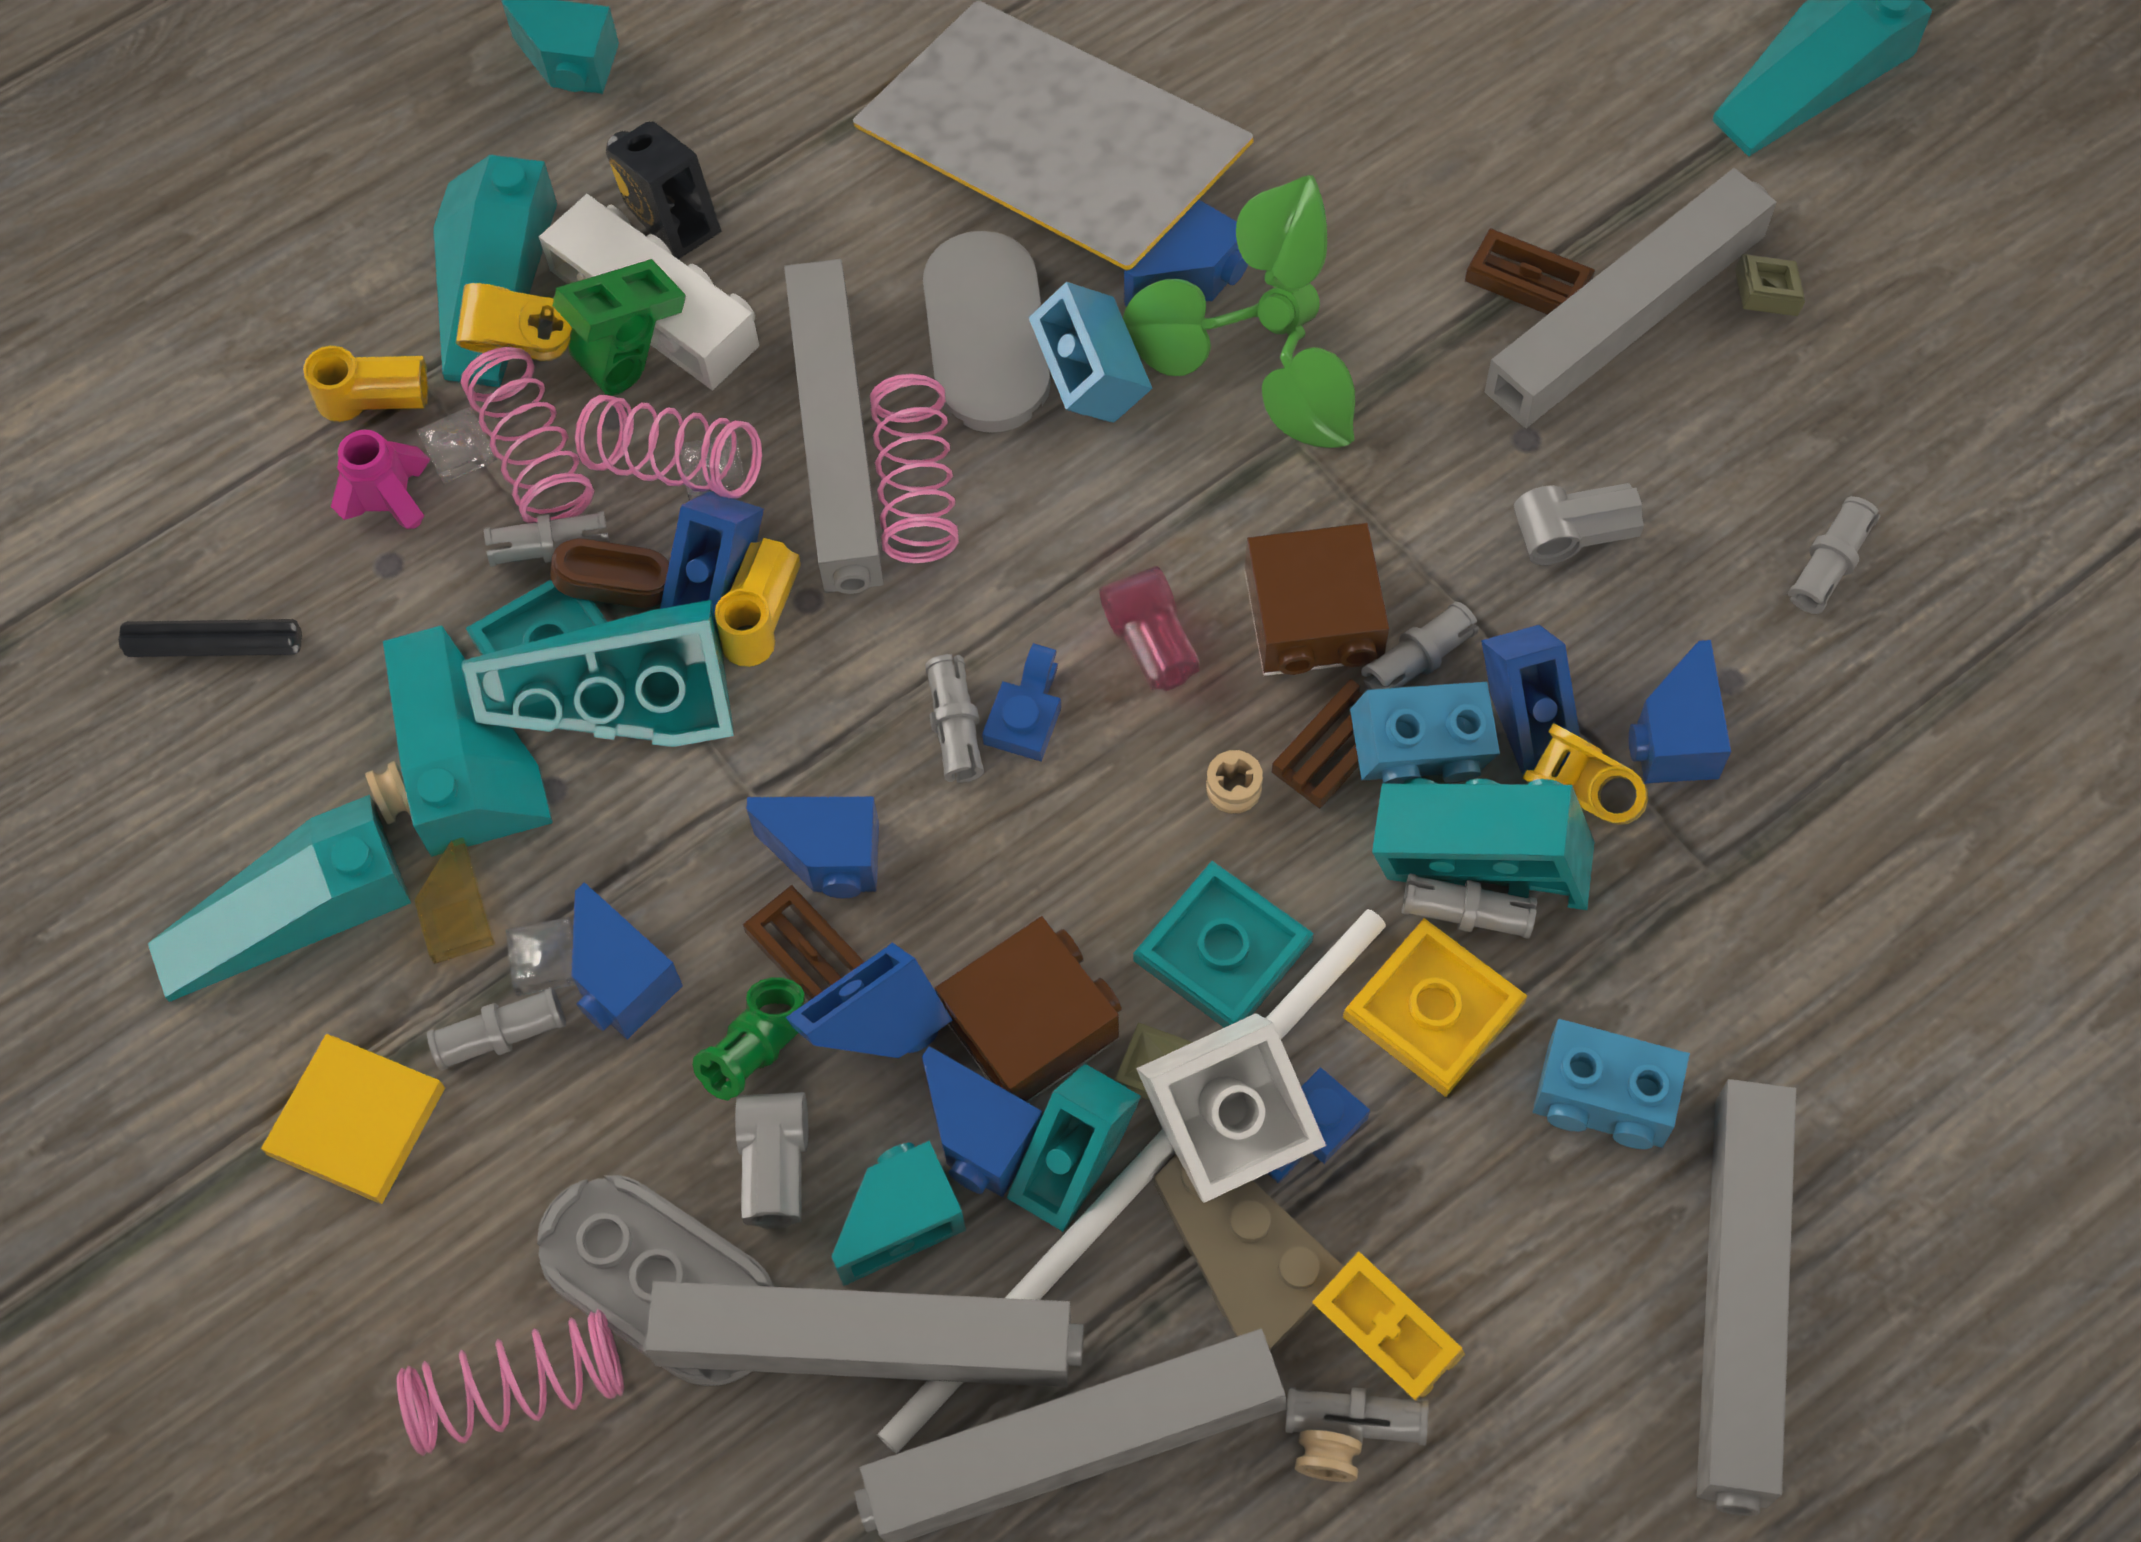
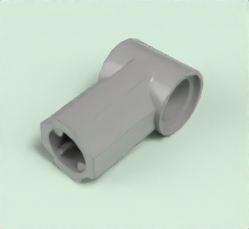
M1630 483L1566 494V491L1559 486H1542L1524 493L1514 503V511L1530 561L1538 565H1552L1563 562L1578 553L1581 547L1640 537L1644 527L1641 499L1637 488H1632Z
M804 1092L738 1095L735 1109V1130L738 1153L742 1155L741 1211L744 1225L758 1226L763 1229L787 1228L791 1224L800 1223L802 1218V1152H807L809 1133L806 1094Z

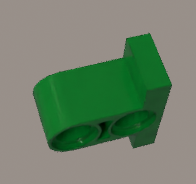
M649 259L557 287L553 307L572 327L569 342V354L605 394L613 396L623 393L639 380L645 368L656 321L682 313L686 294L653 259Z

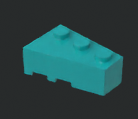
M1423 778L1408 779L1403 784L1382 783L1372 853L1387 880L1407 882L1409 874L1465 886L1467 880L1508 886V895L1528 898L1529 890L1568 896V908L1588 910L1595 841L1572 785H1563L1558 781L1550 779L1533 780L1528 785L1499 784L1489 779H1471L1465 784H1437L1434 781Z

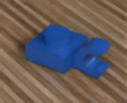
M1033 643L1025 662L1020 686L1002 681L982 733L984 745L1042 762L1061 711V698L1048 695L1058 668V663H1054L1057 654L1055 649Z
M1320 1067L1301 1088L1326 1146L1311 1153L1325 1164L1368 1119L1370 1109ZM1303 1157L1267 1174L1279 1184Z

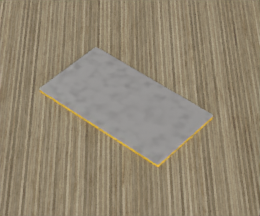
M981 1L974 2L853 119L855 128L1124 270H1131L1254 141L1252 133Z

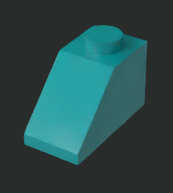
M502 0L513 39L550 87L562 88L570 92L604 93L619 46L609 6L562 0Z
M1083 1064L1053 1091L1007 1199L1064 1232L1117 1151L1141 1095L1089 1065Z
M930 1140L916 1147L914 1143L910 1142L894 1146L879 1156L878 1164L867 1168L831 1256L843 1286L966 1231L962 1210Z

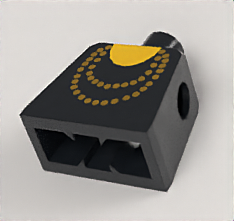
M654 121L645 122L631 132H617L609 139L606 145V154L623 201L646 229L665 243L674 257L677 259L682 258L722 232L697 155L689 147ZM665 195L673 198L675 204H673Z

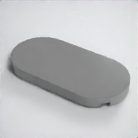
M973 231L952 237L942 243L931 254L923 273L934 378L945 389L946 402L942 408L951 417L953 414L956 418L963 420L964 426L976 431L1003 432L1015 429L1033 417L1032 412L1038 409L1041 403L1042 406L1044 405L1051 387L1050 369L1028 318L1041 306L1035 263L1029 252L1019 242L1000 233Z
M609 1175L604 1176V1179H595L589 1182L585 1179L570 1185L550 1203L539 1225L537 1244L539 1246L540 1265L545 1278L552 1288L563 1299L586 1315H589L591 1311L596 1313L597 1309L601 1310L608 1320L607 1326L611 1329L612 1333L648 1358L650 1357L645 1351L653 1281L774 1287L768 1273L755 1259L644 1184L629 1177ZM663 1367L681 1380L703 1386L724 1385L739 1380L752 1372Z

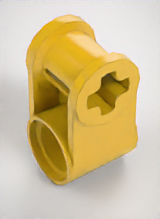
M471 283L466 284L463 290L456 344L463 349L478 353H485L503 347L519 348L530 354L531 359L552 361L559 358L567 350L572 327L553 307L554 299L551 297L513 292L509 289L490 284ZM540 320L552 321V332L549 340L538 338Z
M1553 723L1548 731L1552 736L1551 741L1534 770H1526L1522 779L1528 782L1537 779H1550L1558 781L1563 785H1572L1581 808L1606 822L1623 825L1637 820L1645 811L1648 803V789L1642 778L1632 769L1603 754V750ZM1568 752H1570V755L1567 758L1565 764L1563 765L1561 771L1559 772L1558 776L1555 777V774L1559 769L1561 763L1563 762L1565 756ZM1623 778L1632 782L1636 789L1635 803L1629 810L1623 813L1614 814L1608 812L1601 803L1600 794L1602 788L1612 779Z

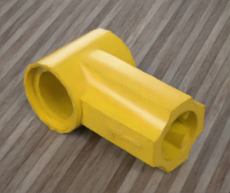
M326 346L312 352L305 360L303 366L304 377L319 413L330 421H348L360 415L363 410L424 408L425 404H428L427 366L423 356L353 357L350 351L342 347Z
M763 538L762 541L757 543L750 542L730 592L722 596L716 604L714 615L723 654L730 662L738 666L751 667L759 665L767 660L774 651V630L801 566L799 555L789 550L782 542ZM745 625L754 626L753 628L744 631L736 630L739 627Z

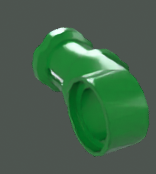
M771 977L760 980L750 987L746 996V1010L728 1025L727 1036L715 1047L709 1046L693 1057L692 1066L694 1074L709 1093L725 1101L737 1097L745 1088V1080L756 1069L769 1066L778 1059L780 1050L798 1034L786 1017L805 1004V994L800 985L786 978ZM769 1004H785L792 1008L781 1014H767L760 1010V1008Z

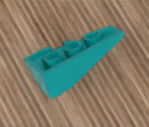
M1808 0L1804 2L1714 113L1712 121L1748 157L1914 56L1931 16L1932 9L1923 0Z
M488 155L447 185L433 227L442 374L445 380L461 382L462 374L471 361L483 354L463 349L456 344L464 286L471 283H482L503 287L513 292L530 294L543 252L539 236L551 226L558 204L545 161ZM491 360V361H489V362H486V363L483 364L481 367H479L477 370H475L474 373H473V374L471 375V377H470L469 383L471 384V382H472L473 378L475 377V375H476L486 364L492 362L493 360ZM509 360L502 361L489 368L479 377L476 384L501 387Z
M711 600L647 611L466 659L461 664L476 723L551 732L554 729L594 733L595 738L614 740L615 736L651 740L652 745L677 747L734 736L723 653Z
M440 625L383 641L400 765L412 823L430 856L433 857L552 824L553 820L541 770L513 727L475 722L461 665L462 661L466 659L443 626Z
M370 794L307 820L148 943L164 996L169 1002L412 903Z

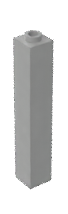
M1736 168L1731 169L1492 358L1484 393L1525 429L1528 428L1763 239L1777 201L1770 197L1760 184L1749 180Z
M842 259L784 266L817 557L824 593L835 591L845 594L859 593L868 587L881 586L884 583Z
M1728 1079L1715 1101L1696 1498L1717 1501L1716 1509L1720 1512L1753 1516L1760 1514V1507L1768 1508L1782 1495L1796 1088Z
M653 1281L645 1351L657 1367L1068 1387L1069 1366L1082 1367L1084 1324L1071 1323L1070 1301Z
M1261 1328L860 1467L865 1488L855 1491L857 1507L867 1533L877 1529L879 1536L885 1542H905L1287 1409L1286 1394Z

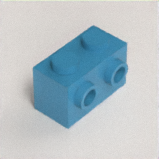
M1065 282L1028 317L1066 410L1114 423L1153 389L1113 296Z
M1488 682L1366 690L1350 709L1361 781L1383 779V783L1403 784L1408 779L1443 774L1445 782L1468 781L1479 777L1481 770L1500 754Z
M1558 1018L1549 1040L1532 1113L1546 1116L1550 1124L1560 1129L1579 1132L1590 1128L1613 1134V1139L1617 1143L1630 1148L1650 1149L1653 1146L1663 1148L1675 1127L1690 1053Z

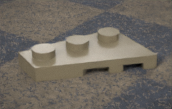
M1177 1155L1154 1177V1186L1190 1255L1194 1256L1212 1290V1296L1223 1317H1226L1235 1336L1238 1337L1262 1328L1269 1350L1272 1353L1316 1308L1312 1301L1344 1266L1253 1180L1204 1203L1201 1201Z

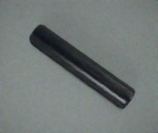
M294 619L127 621L120 626V636L118 638L119 648L122 649L127 657L294 655L301 650L302 630Z

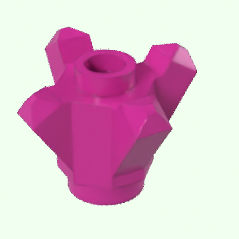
M371 430L352 432L341 441L338 447L337 469L339 476L331 508L343 520L360 516L366 511H389L399 525L406 529H415L420 525L424 514L407 492L408 478L411 476L420 477L431 459L417 446L386 441L377 432Z

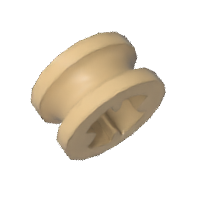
M1228 750L1218 754L1210 762L1207 770L1206 789L1210 802L1219 810L1229 814L1250 810L1258 802L1262 793L1263 771L1258 760L1251 754L1240 750ZM1237 773L1245 775V787L1237 785L1232 791L1223 788L1224 777L1232 779Z
M395 761L387 764L388 768L383 774H376L373 770L365 773L375 801L388 825L396 822L395 818L399 812L405 811L411 815L403 776Z
M1305 1430L1300 1432L1299 1444L1305 1448V1454L1296 1459V1471L1310 1477L1328 1481L1352 1482L1357 1480L1358 1469L1353 1466L1352 1458L1361 1453L1362 1443L1359 1440L1329 1431Z

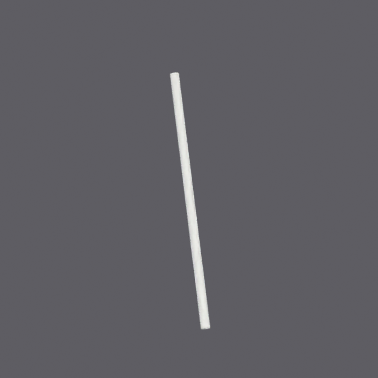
M1367 909L1266 1017V1019L1274 1023L1280 1039L1292 1029L1386 927L1385 922L1377 913ZM1163 1129L1005 1298L1040 1300L1176 1154ZM928 1380L877 1434L878 1437L894 1453L898 1454L963 1382Z

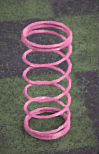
M513 347L496 348L481 354L471 361L462 374L461 385L471 407L479 413L478 422L482 431L491 437L490 448L493 455L502 461L501 472L504 479L513 485L512 496L516 505L519 506L520 514L524 522L534 523L537 522V518L528 515L526 511L547 514L563 511L574 506L570 510L550 518L555 520L578 516L591 503L594 489L587 477L574 473L580 462L578 455L571 451H560L565 446L568 435L566 430L557 426H550L557 412L555 406L547 402H539L544 395L545 386L543 382L532 378L535 369L530 354L523 349ZM510 359H523L527 362L526 372L522 378L504 384L493 393L481 394L474 392V386L479 377L494 365ZM493 360L492 362L486 364V365L475 375V377L473 378L471 384H470L469 387H468L470 377H471V375L474 373V371L477 370L479 367H481V366H482L483 364H485L486 362H489V361ZM528 382L539 386L540 392L538 397L531 403L521 405L507 413L485 411L490 402L502 401L514 396L525 388ZM475 401L485 403L483 404L482 408H480ZM536 406L550 409V419L540 428L520 436L504 437L496 435L500 427L514 415L521 414ZM485 415L504 417L498 422L493 432L487 428L484 421ZM557 431L562 435L561 444L548 454L531 460L515 461L508 459L512 451L522 441L534 437L541 432ZM496 439L515 441L509 447L505 456L498 452L495 445ZM558 455H568L573 458V467L566 473L554 474L540 480L535 485L520 483L523 476L542 461ZM507 463L528 465L521 471L516 481L509 476L506 469ZM566 482H579L586 486L584 492L577 499L565 505L552 509L528 507V504L536 495L554 485ZM519 487L528 489L521 500L518 495Z
M902 374L887 378L875 386L870 394L872 419L878 425L873 434L874 446L880 452L875 466L877 474L882 478L877 492L879 501L885 507L879 517L881 528L884 531L881 536L882 550L891 558L908 563H925L941 559L954 551L959 543L957 526L947 519L939 518V516L948 513L955 506V498L947 492L936 490L948 484L953 477L952 470L943 464L936 463V461L944 458L950 451V444L943 438L934 435L942 431L948 424L947 416L940 411L946 402L945 389L938 381L919 374ZM911 385H926L935 389L939 394L937 402L931 407H913L898 412H890L879 405L880 400L886 394L898 388ZM934 414H937L942 419V424L938 428L923 433H903L885 426L889 421L901 423L918 422L930 418ZM878 416L884 418V420L881 422ZM881 429L892 435L903 438L890 443L883 449L880 445L879 434ZM917 439H931L939 441L944 445V451L940 455L923 460H907L887 453L891 448L903 442ZM886 456L893 461L907 465L893 470L886 476L882 472L881 461ZM917 467H936L943 469L947 474V478L944 481L925 487L906 486L890 480V478L902 471ZM886 483L895 488L912 492L901 495L888 504L884 499L883 489ZM936 494L949 499V506L947 508L928 514H911L892 507L906 498L918 495ZM889 510L899 516L907 517L889 527L886 526L885 517ZM928 526L946 530L950 535L933 541H912L900 538L895 533L911 527ZM890 537L900 543L912 546L929 547L950 541L942 548L921 553L901 552L888 544Z
M598 395L591 399L583 408L576 423L575 444L577 454L581 462L593 470L605 471L609 469L616 475L624 476L634 474L641 480L646 481L659 479L668 486H681L685 484L693 491L705 492L711 489L720 497L738 499L746 494L755 483L761 467V441L756 429L749 422H730L727 418H718L708 426L706 418L701 413H692L683 421L681 414L675 408H666L657 415L655 409L649 403H640L631 410L630 404L624 398ZM606 401L609 403L602 411L597 426V445L603 462L595 464L589 459L585 451V428L594 408ZM614 406L619 418V435L614 451L607 459L601 443L602 426L606 413L610 407ZM641 408L648 409L654 419L649 434L648 453L634 467L630 461L627 449L634 430L633 416ZM667 413L674 414L680 425L675 440V453L670 464L660 472L655 464L653 455L659 435V421ZM700 419L705 428L701 447V459L696 469L686 477L682 471L679 459L684 442V428L690 420ZM718 424H726L716 437L711 449L709 462L710 479L706 467L710 434ZM740 427L748 432L751 439V466L743 484L733 491H728L723 487L721 480L726 476L733 463L736 452L735 430ZM731 434L729 459L720 475L721 451L726 439ZM624 455L630 469H617L613 465ZM649 459L655 475H644L639 472ZM675 463L678 474L681 477L679 481L669 480L664 476ZM701 467L708 484L706 486L694 485L690 482L700 471Z
M597 1309L596 1313L591 1311L588 1315L591 1344L602 1382L591 1363L575 1319L570 1317L568 1321L576 1375L575 1403H571L563 1392L551 1367L540 1333L537 1329H533L532 1337L540 1385L538 1414L532 1412L523 1398L510 1368L503 1343L497 1339L495 1345L500 1364L504 1398V1415L501 1426L493 1421L474 1382L466 1353L460 1350L459 1359L462 1366L467 1398V1429L464 1437L455 1431L444 1411L433 1382L429 1363L424 1361L422 1364L429 1401L416 1369L410 1366L406 1370L401 1368L397 1375L398 1400L405 1428L415 1451L425 1456L426 1452L431 1454L434 1450L438 1434V1415L448 1433L456 1441L466 1443L472 1435L474 1426V1401L486 1423L493 1430L503 1432L509 1423L510 1387L526 1415L532 1420L540 1421L545 1413L547 1402L545 1371L559 1399L569 1409L576 1410L581 1402L583 1392L581 1357L596 1388L604 1397L613 1399L616 1395L622 1396L624 1381L612 1331L607 1326L608 1320L605 1314Z

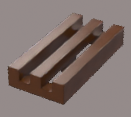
M1490 228L1467 268L1465 282L1548 315L1593 279L1595 269ZM1491 252L1497 253V254H1499V255H1502V256H1504V257H1507V258H1509V259H1512V260H1514V261H1517V262L1521 263V265H1517V264H1515V263H1512V262H1510V261H1507V260H1505V259H1502V258L1497 257V256H1495V255H1492V254H1490V253H1491ZM1542 272L1547 273V274H1549V275H1552V276H1554V277H1557V278H1559V279H1562V280H1564V281H1567V282H1569V283H1572V284H1574V285H1573V287H1572V286H1570V285H1567V284H1565V283H1562V282H1560V281H1557V280H1555V279H1552V278H1550V277H1547V276H1545V275H1542Z
M1352 679L1342 687L1272 763L1271 773L1319 809L1359 767L1355 744L1317 787L1309 782L1354 733L1351 714L1297 773L1292 769L1341 715L1363 695L1359 692L1360 685Z
M790 885L747 920L743 927L745 933L789 980H793L801 986L805 998L810 1001L823 991L763 928L769 922L829 986L842 977L782 914L789 906L850 971L863 964L864 961L793 885Z

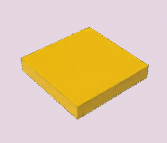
M1423 918L1344 1009L1343 1018L1439 1093L1447 1097L1525 1004L1528 995L1427 919Z
M326 1033L262 1145L261 1150L269 1157L383 1204L445 1087L438 1079Z

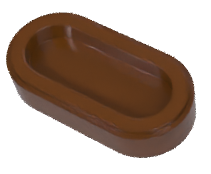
M572 539L560 544L553 552L550 577L554 586L561 593L572 598L637 608H649L662 602L669 561L661 553L648 548L589 539Z

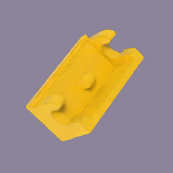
M1359 1251L1312 1301L1321 1312L1415 1401L1419 1397L1424 1398L1433 1389L1434 1383L1447 1369H1452L1465 1355L1463 1348Z

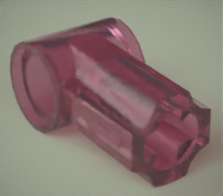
M1158 566L1150 567L1099 588L1101 604L1110 627L1118 638L1125 637L1151 690L1163 689L1168 691L1185 684L1187 679L1199 671V660L1176 617V605L1166 577Z

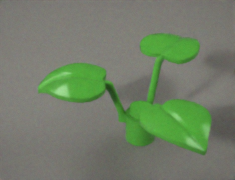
M1306 175L1290 183L1259 193L1247 202L1238 216L1236 239L1241 256L1249 266L1258 270H1266L1265 282L1275 287L1264 293L1258 304L1217 317L1204 318L1206 301L1200 288L1185 280L1165 279L1155 282L1138 292L1128 303L1123 320L1138 354L1149 366L1165 375L1184 376L1196 371L1209 356L1211 344L1206 329H1215L1249 318L1259 317L1262 325L1275 334H1288L1287 341L1280 355L1284 367L1269 373L1262 384L1263 402L1270 419L1285 434L1304 444L1325 448L1344 447L1354 441L1355 389L1348 368L1334 353L1321 348H1307L1293 358V352L1298 341L1304 338L1306 334L1302 326L1312 321L1319 311V296L1316 289L1310 283L1321 272L1327 254V222L1323 200L1314 176Z

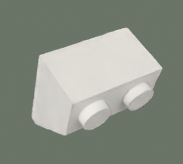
M1256 1013L1136 1068L1163 1131L1201 1201L1204 1203L1326 1146L1274 1023Z

